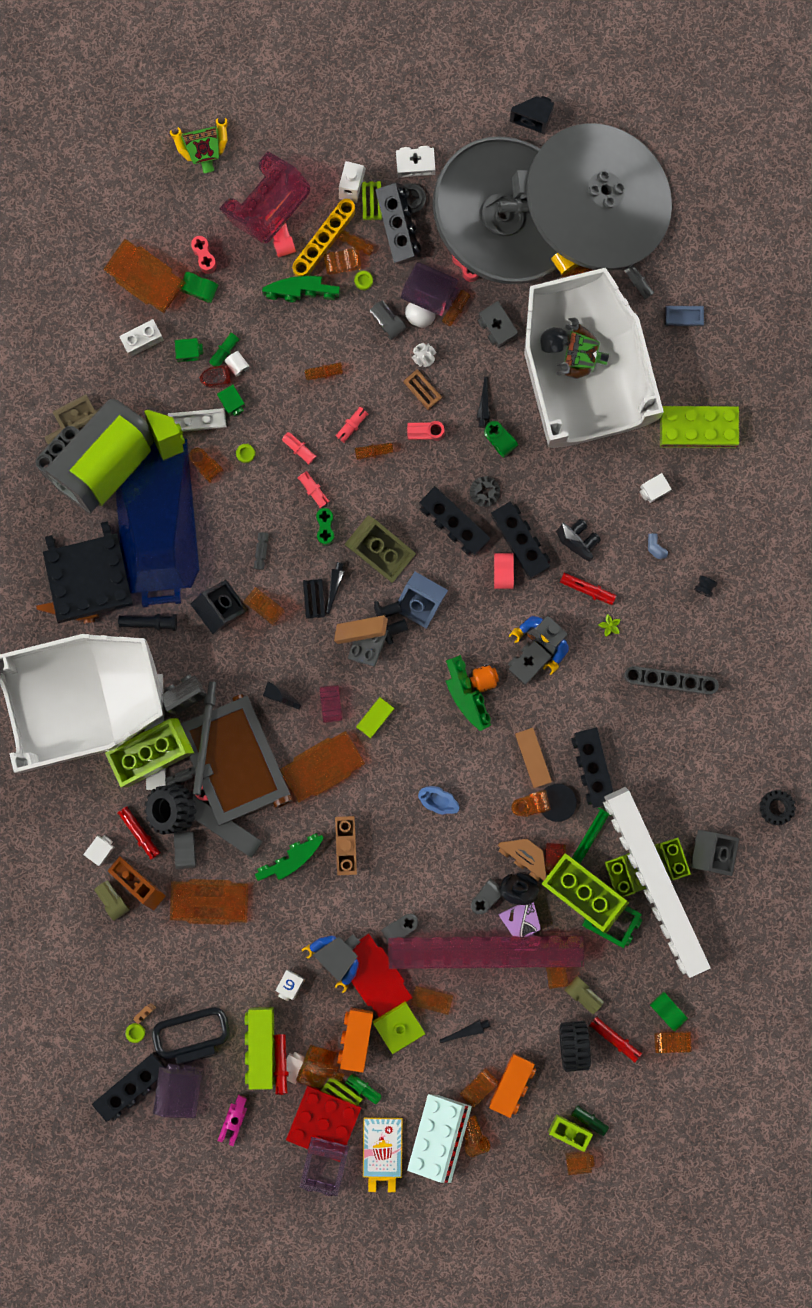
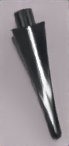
M484 377L482 396L476 416V421H479V428H486V422H489L490 419L488 377Z
M337 562L335 569L331 570L327 614L331 611L334 598L345 572L342 571L344 563Z
M479 1019L469 1026L441 1038L439 1042L444 1043L462 1037L482 1034L485 1032L484 1029L491 1027L489 1020L481 1022Z

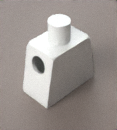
M345 162L339 184V199H350L357 203L366 170L363 165Z

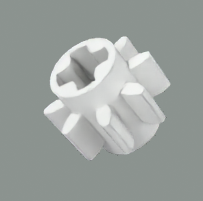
M421 343L414 348L413 352L415 355L412 356V359L419 367L422 365L428 367L435 361L433 355L437 352L429 343L426 345Z

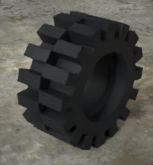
M771 791L762 797L759 811L767 823L783 825L794 817V810H796L794 806L795 801L785 791ZM775 800H779L784 804L785 809L781 815H774L770 810V805Z

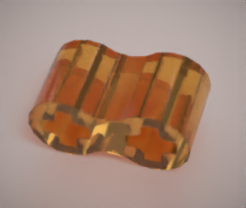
M358 248L329 252L323 255L327 275L355 271L362 268Z
M690 1031L654 1033L655 1053L692 1052Z
M484 1068L459 1094L474 1108L498 1085L499 1081Z

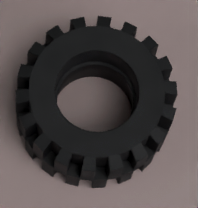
M175 784L158 786L156 789L151 790V794L147 796L148 801H145L146 809H144V812L147 815V822H150L149 826L154 828L156 833L160 832L163 835L180 833L192 826V822L195 820L194 814H196V809L194 805H196V802L193 801V795L189 794L187 788Z
M586 1022L561 1023L559 1026V1038L563 1069L565 1072L589 1070L591 1066V1052Z

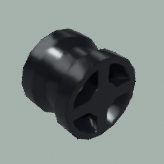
M700 575L699 584L695 586L694 590L704 596L712 597V590L718 583Z

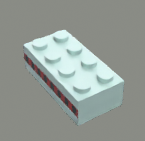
M428 1094L407 1171L440 1183H451L472 1106L440 1095Z

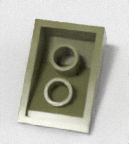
M369 515L344 544L391 583L395 581L416 554Z

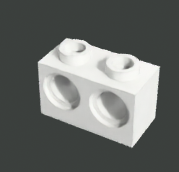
M153 319L119 336L130 357L164 341Z

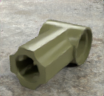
M109 880L94 889L113 921L130 911L129 906L124 904V899L117 894Z
M576 976L564 991L575 1001H579L590 1013L594 1014L604 1002L589 989L590 987Z

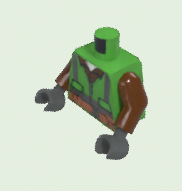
M568 318L572 325H565V328L568 330L573 329V331L570 333L565 362L557 365L562 368L561 371L557 372V375L565 374L566 376L578 379L594 372L596 363L607 365L609 354L598 352L600 342L597 341V338L579 324L577 318Z

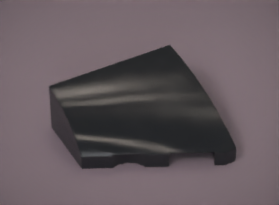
M267 682L263 697L300 710L301 704L292 695L278 686Z

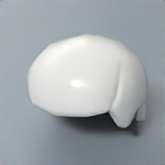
M416 298L411 300L406 306L405 315L412 325L425 328L431 325L435 319L436 311L427 299Z

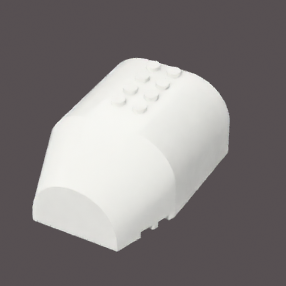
M602 268L530 286L524 355L548 447L558 448L576 445L638 429L659 420L664 411L640 320L630 308L627 299L623 297L607 269ZM568 318H577L579 324L597 338V341L600 342L598 352L609 354L607 365L596 363L594 372L578 379L566 376L565 374L557 375V372L562 370L557 365L565 362L567 344L564 345L563 351L557 353L542 351L540 344L543 332L553 327L562 328L567 331L570 338V333L573 329L568 330L565 328V325H572Z
M80 634L0 654V685L6 700L16 744V753H9L14 773L20 774L115 750L165 715L156 667L149 645L144 638Z

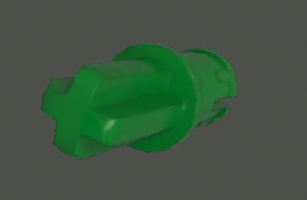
M230 332L222 345H218V350L209 360V363L213 367L218 368L225 358L231 355V350L240 339Z
M354 1073L345 1082L359 1093L358 1095L362 1094L374 1104H378L382 1098L378 1092L368 1086V1082L365 1083Z

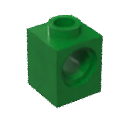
M197 338L175 340L177 362L199 361L200 355H203V344H199Z
M234 385L217 393L229 417L231 415L235 417L244 412L243 408L246 406Z

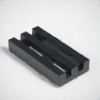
M322 579L303 580L306 619L325 617ZM307 584H311L313 614L309 613ZM315 584L319 585L321 614H317Z

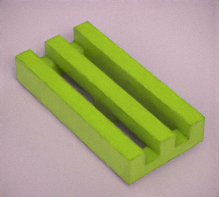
M381 181L362 182L363 220H382L379 202L378 216H374V187H377V189L381 188ZM366 187H370V216H367Z
M333 1076L329 1078L321 1091L330 1094L326 1091L329 1088L343 1100L355 1105H359L363 1098ZM331 1082H334L336 1085H338L340 1088H342L344 1091H346L348 1094L354 1097L357 1101L353 1102L351 1099H349L347 1096H345L343 1093H341L339 1090L331 1085Z

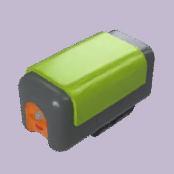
M109 399L80 431L73 426L65 427L37 457L35 464L40 473L52 482L59 492L91 514L98 505L103 506L151 452L150 447L154 442V437L146 421L119 400Z

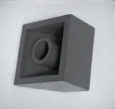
M698 830L691 868L732 876L739 838Z

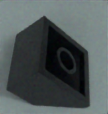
M545 96L531 98L512 107L509 122L545 135L553 114L554 102Z
M227 580L202 592L190 604L212 634L224 629L248 611Z

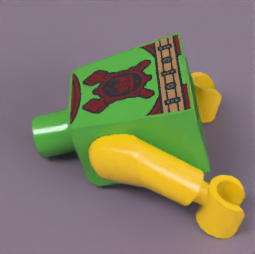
M217 118L216 126L182 133L181 129L177 127L179 132L173 135V132L170 130V135L174 139L178 152L187 161H192L193 164L201 163L203 173L214 171L212 160L219 159V155L224 153L228 141L226 118L224 124H219Z

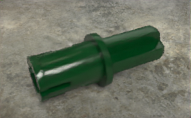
M579 1105L576 1106L571 1116L584 1123L586 1128L590 1127L601 1136H604L609 1129L606 1124L595 1117V1114L591 1115Z

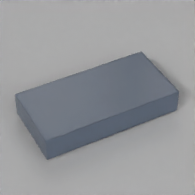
M704 306L665 307V326L704 325Z

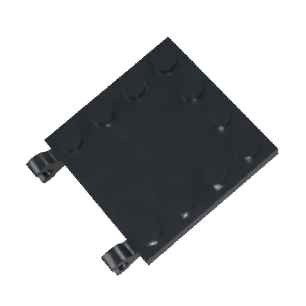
M108 521L101 523L104 537L56 548L53 535L45 537L48 550L43 551L58 624L133 605L119 537L117 533L112 534Z

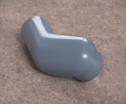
M648 534L649 553L657 559H665L668 556V551L658 545V534Z

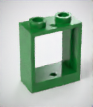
M626 906L624 910L634 915L621 941L595 928L586 918L581 925L624 948L625 945L629 946L633 939L631 933L634 928H639L643 919L640 918L641 913Z

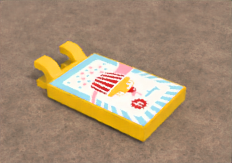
M364 1117L363 1177H369L368 1192H376V1181H388V1192H396V1178H402V1118Z

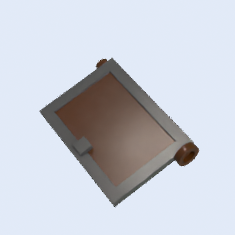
M239 694L232 698L233 702L212 710L202 787L219 826L272 803L275 808H280L293 801L248 695L244 697L243 694ZM204 714L181 723L194 751L190 755V759L195 770L197 768Z

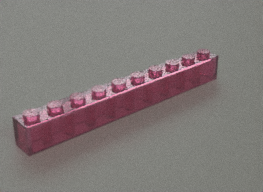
M583 936L389 938V969L584 967Z

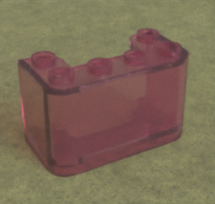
M269 151L266 152L259 162V170L265 177L245 201L240 204L236 199L230 198L219 208L235 227L261 243H268L310 193L309 183L296 167Z

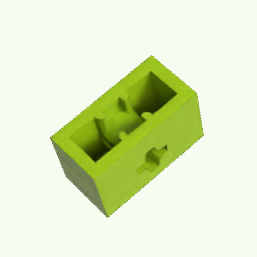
M557 1114L548 1130L549 1135L585 1152L593 1136L591 1131Z

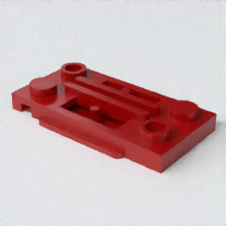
M368 933L359 940L360 943L352 950L358 956L359 964L356 976L351 982L367 1006H371L378 1017L413 997L403 984L404 979L383 948L378 947Z

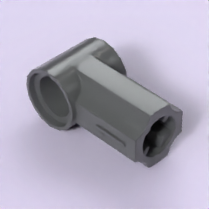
M383 300L376 303L370 309V312L382 326L381 328L384 333L387 332L389 335L388 338L390 340L406 329L402 320L392 313Z

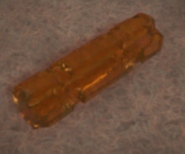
M345 230L341 231L339 240L344 243L347 242L348 245L359 251L363 250V253L368 256L372 254L374 250L373 245L366 244L364 240L353 234L350 235Z

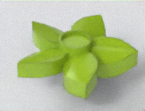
M607 614L606 622H601L598 626L605 629V637L610 635L611 632L619 634V629L616 626L620 623V619L612 621V618Z

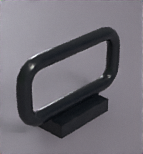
M210 1007L157 1023L152 1031V1040L155 1051L161 1058H176L178 1065H184L216 1056L215 1046H219L227 1041L230 1035V1027L225 1012L220 1008ZM210 1015H217L219 1017L222 1027V1035L220 1037L172 1051H165L162 1048L159 1035L162 1029Z

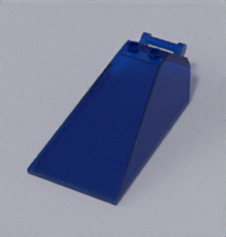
M184 439V452L165 460L162 459L155 442H153L150 447L151 452L115 491L120 545L131 594H142L143 608L149 607V605L174 602L175 604H182L181 589L191 588L200 571L187 439ZM174 590V595L148 597V592Z

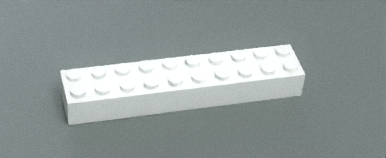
M624 787L604 796L606 800L603 802L605 809L609 815L614 817L611 822L618 833L621 832L622 837L619 839L625 850L630 852L627 856L631 865L638 869V872L635 874L641 885L646 887L643 891L647 900L655 906L652 907V911L656 919L662 921V925L659 926L666 939L669 938L671 941L668 945L672 954L679 958L676 960L680 971L682 974L686 973L691 978L710 969V965L630 791Z

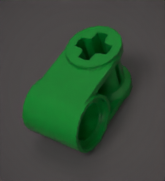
M491 421L487 424L484 435L503 458L519 446L514 437L499 422ZM490 427H491L492 429L497 428L496 434H495V433H493V434H490V433H489L490 430H491Z

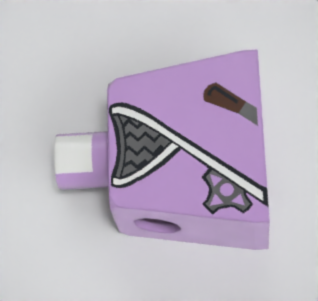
M534 902L528 905H516L498 914L516 941L524 938L528 948L538 944L534 933L541 930Z

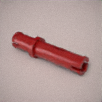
M565 572L560 580V583L593 597V600L598 599L609 605H613L617 596L601 589L599 585L598 587Z
M128 806L121 809L122 811H119L117 814L137 839L138 846H142L150 860L157 857L156 855H159L161 852L151 841L152 837L146 834Z
M597 1016L589 1024V1027L593 1028L614 1045L618 1052L624 1053L634 1063L638 1060L637 1057L642 1055V1052L633 1047L629 1040L623 1039Z
M278 1034L273 1036L275 1057L273 1077H275V1095H284V1093L288 1094L287 1077L289 1076L286 1066V1035Z

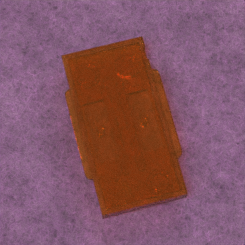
M127 239L123 240L103 269L116 279V283L145 304L148 305L150 303L162 313H165L186 283L172 273V269L141 246L136 247Z
M344 731L332 739L326 738L294 757V761L281 768L280 772L298 803L312 795H319L351 776V772L363 766L365 762L348 733Z
M190 879L189 882L171 881L170 920L187 921L189 924L229 925L230 922L247 923L249 884L232 883L230 880Z

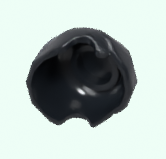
M556 327L547 329L541 335V350L546 353L563 351L565 344L569 346L568 332Z

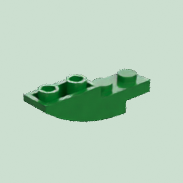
M298 276L273 282L263 287L262 293L267 299L277 300L279 297L285 298V301L295 303L296 300H301L302 293H305L306 297L315 298L316 295L324 296V299L335 300V298L340 296V287L322 284V277Z
M461 655L446 660L451 678L446 680V684L456 705L479 731L490 727V716L484 705V697L479 690L472 691V683L467 676L466 665Z
M315 833L307 837L308 841L303 844L298 841L289 845L290 850H287L290 858L286 859L284 856L275 860L276 865L269 867L267 864L258 868V873L255 874L257 881L275 873L278 880L299 869L319 848L324 839L323 835L318 836Z

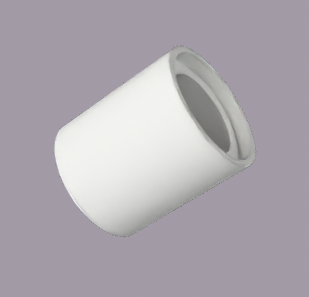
M239 351L232 353L225 359L226 364L236 377L240 376L243 370L247 371L250 367Z

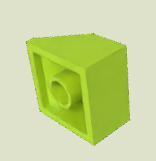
M145 410L147 425L153 434L154 442L162 459L165 460L184 452L183 444H185L180 424H175L173 417Z

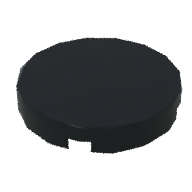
M563 784L547 786L541 792L538 799V807L541 814L552 822H562L569 819L576 809L577 800L574 792Z
M517 873V875L509 874L501 882V894L510 903L528 905L533 903L538 897L539 887L537 881L530 875L524 873Z

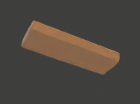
M383 615L337 624L334 641L337 644L385 636L388 618Z
M530 728L516 733L515 736L533 788L551 783L552 781L534 729Z

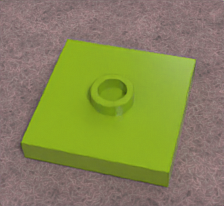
M406 1001L372 1021L392 1054L425 1035L424 1030Z

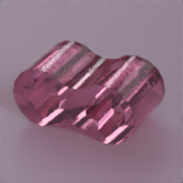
M339 685L319 687L323 723L343 721Z

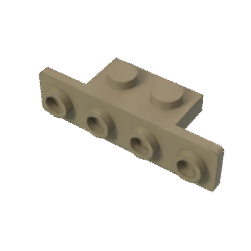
M86 394L53 411L61 428L45 436L47 444H50L65 427L73 426L79 430L97 413L99 409H94Z

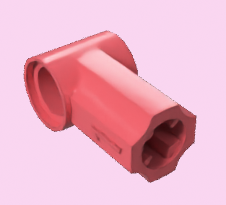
M278 217L269 221L278 258L296 253L284 217Z
M439 421L407 423L408 440L438 441L445 436V429ZM440 427L442 429L441 433L433 435L431 433L432 428Z

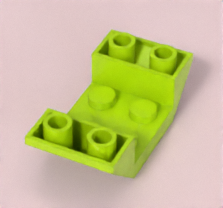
M679 838L654 845L670 880L673 881L691 875ZM630 853L605 862L614 891L622 897L646 889L645 885H641L635 874L638 872L637 867L634 868L627 855Z

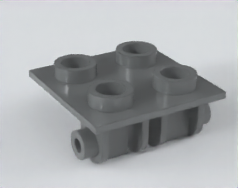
M386 630L385 636L354 641L348 659L375 667L388 630Z

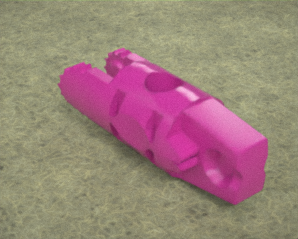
M238 1094L235 1104H230L217 1141L223 1142L229 1129L233 1131L229 1145L234 1146L247 1108L244 1107L247 1100L245 1096ZM237 1117L236 1122H231L232 1118Z

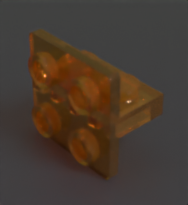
M310 1045L296 1081L321 1089L327 1078L342 1081L344 1074L338 1071L339 1067L333 1065L337 1053Z

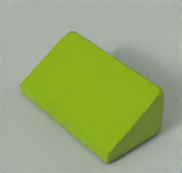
M379 697L356 728L371 739L395 708Z

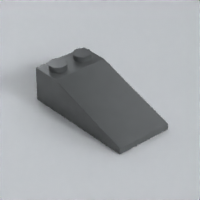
M187 675L181 679L182 683L175 686L173 684L164 689L165 693L162 694L167 712L177 715L207 696L197 676Z

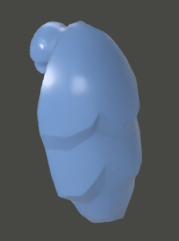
M426 786L419 791L418 798L425 808L441 815L453 814L459 811V803L454 799L453 794L443 791L440 787Z

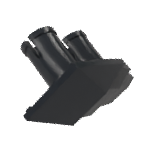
M579 519L571 527L563 522L556 531L561 543L590 562L594 558L590 550L600 543V537L593 532L583 541L578 535L588 527L584 520Z
M374 601V610L377 617L383 615L389 617L402 612L399 601L383 607L378 601ZM405 619L390 625L387 623L386 630H388L385 641L391 645L394 643L393 635L409 630Z

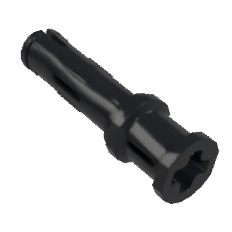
M161 614L155 616L119 615L118 626L119 628H154L157 631L161 629L176 631L177 614L172 616H161Z

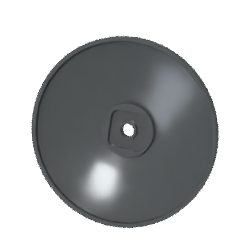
M596 123L571 126L561 130L546 141L531 163L526 184L527 202L531 217L544 240L567 260L593 270L606 268L607 271L624 269L645 259L656 249L665 236L672 211L671 191L667 177L653 153L629 133L612 126ZM601 187L607 188L609 195L603 194Z
M497 136L479 139L465 145L442 168L433 193L435 224L447 249L468 270L497 283H528L543 278L557 268L551 260L557 252L544 240L534 224L530 212H521V214L503 212L506 215L505 220L500 219L498 216L499 201H515L511 177L517 170H529L534 157L540 150L535 145L523 140Z

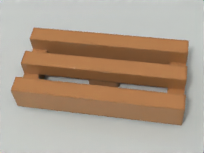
M418 369L403 381L427 410L442 399V396ZM416 375L436 396L435 399H433L427 393V391L420 385V383L414 378ZM410 380L418 387V389H419V390L426 396V398L430 401L429 404L422 398V396H421V395L415 390V388L409 383Z
M152 1003L148 1004L133 1020L140 1024L156 1007Z

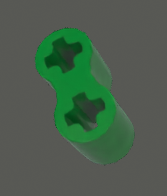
M185 272L178 290L207 303H212L219 285L191 272Z
M322 508L316 514L319 524L317 539L321 545L329 546L334 542L335 538L331 529L334 517L331 510ZM324 513H327V516L330 517L327 519V522H323V519L320 518L323 517ZM324 532H327L328 535L331 536L328 537L327 541H324V539L321 537L324 535Z
M662 992L649 1004L674 1032L688 1020V1017L665 992Z

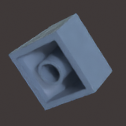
M414 572L398 600L402 609L400 614L427 629L448 590L421 574Z

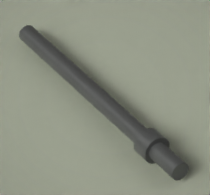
M212 681L208 683L207 696L204 698L205 712L193 789L194 795H201L212 710L216 703V697H214L216 682Z

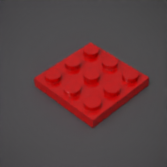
M307 1085L286 1141L340 1162L362 1106L355 1105Z

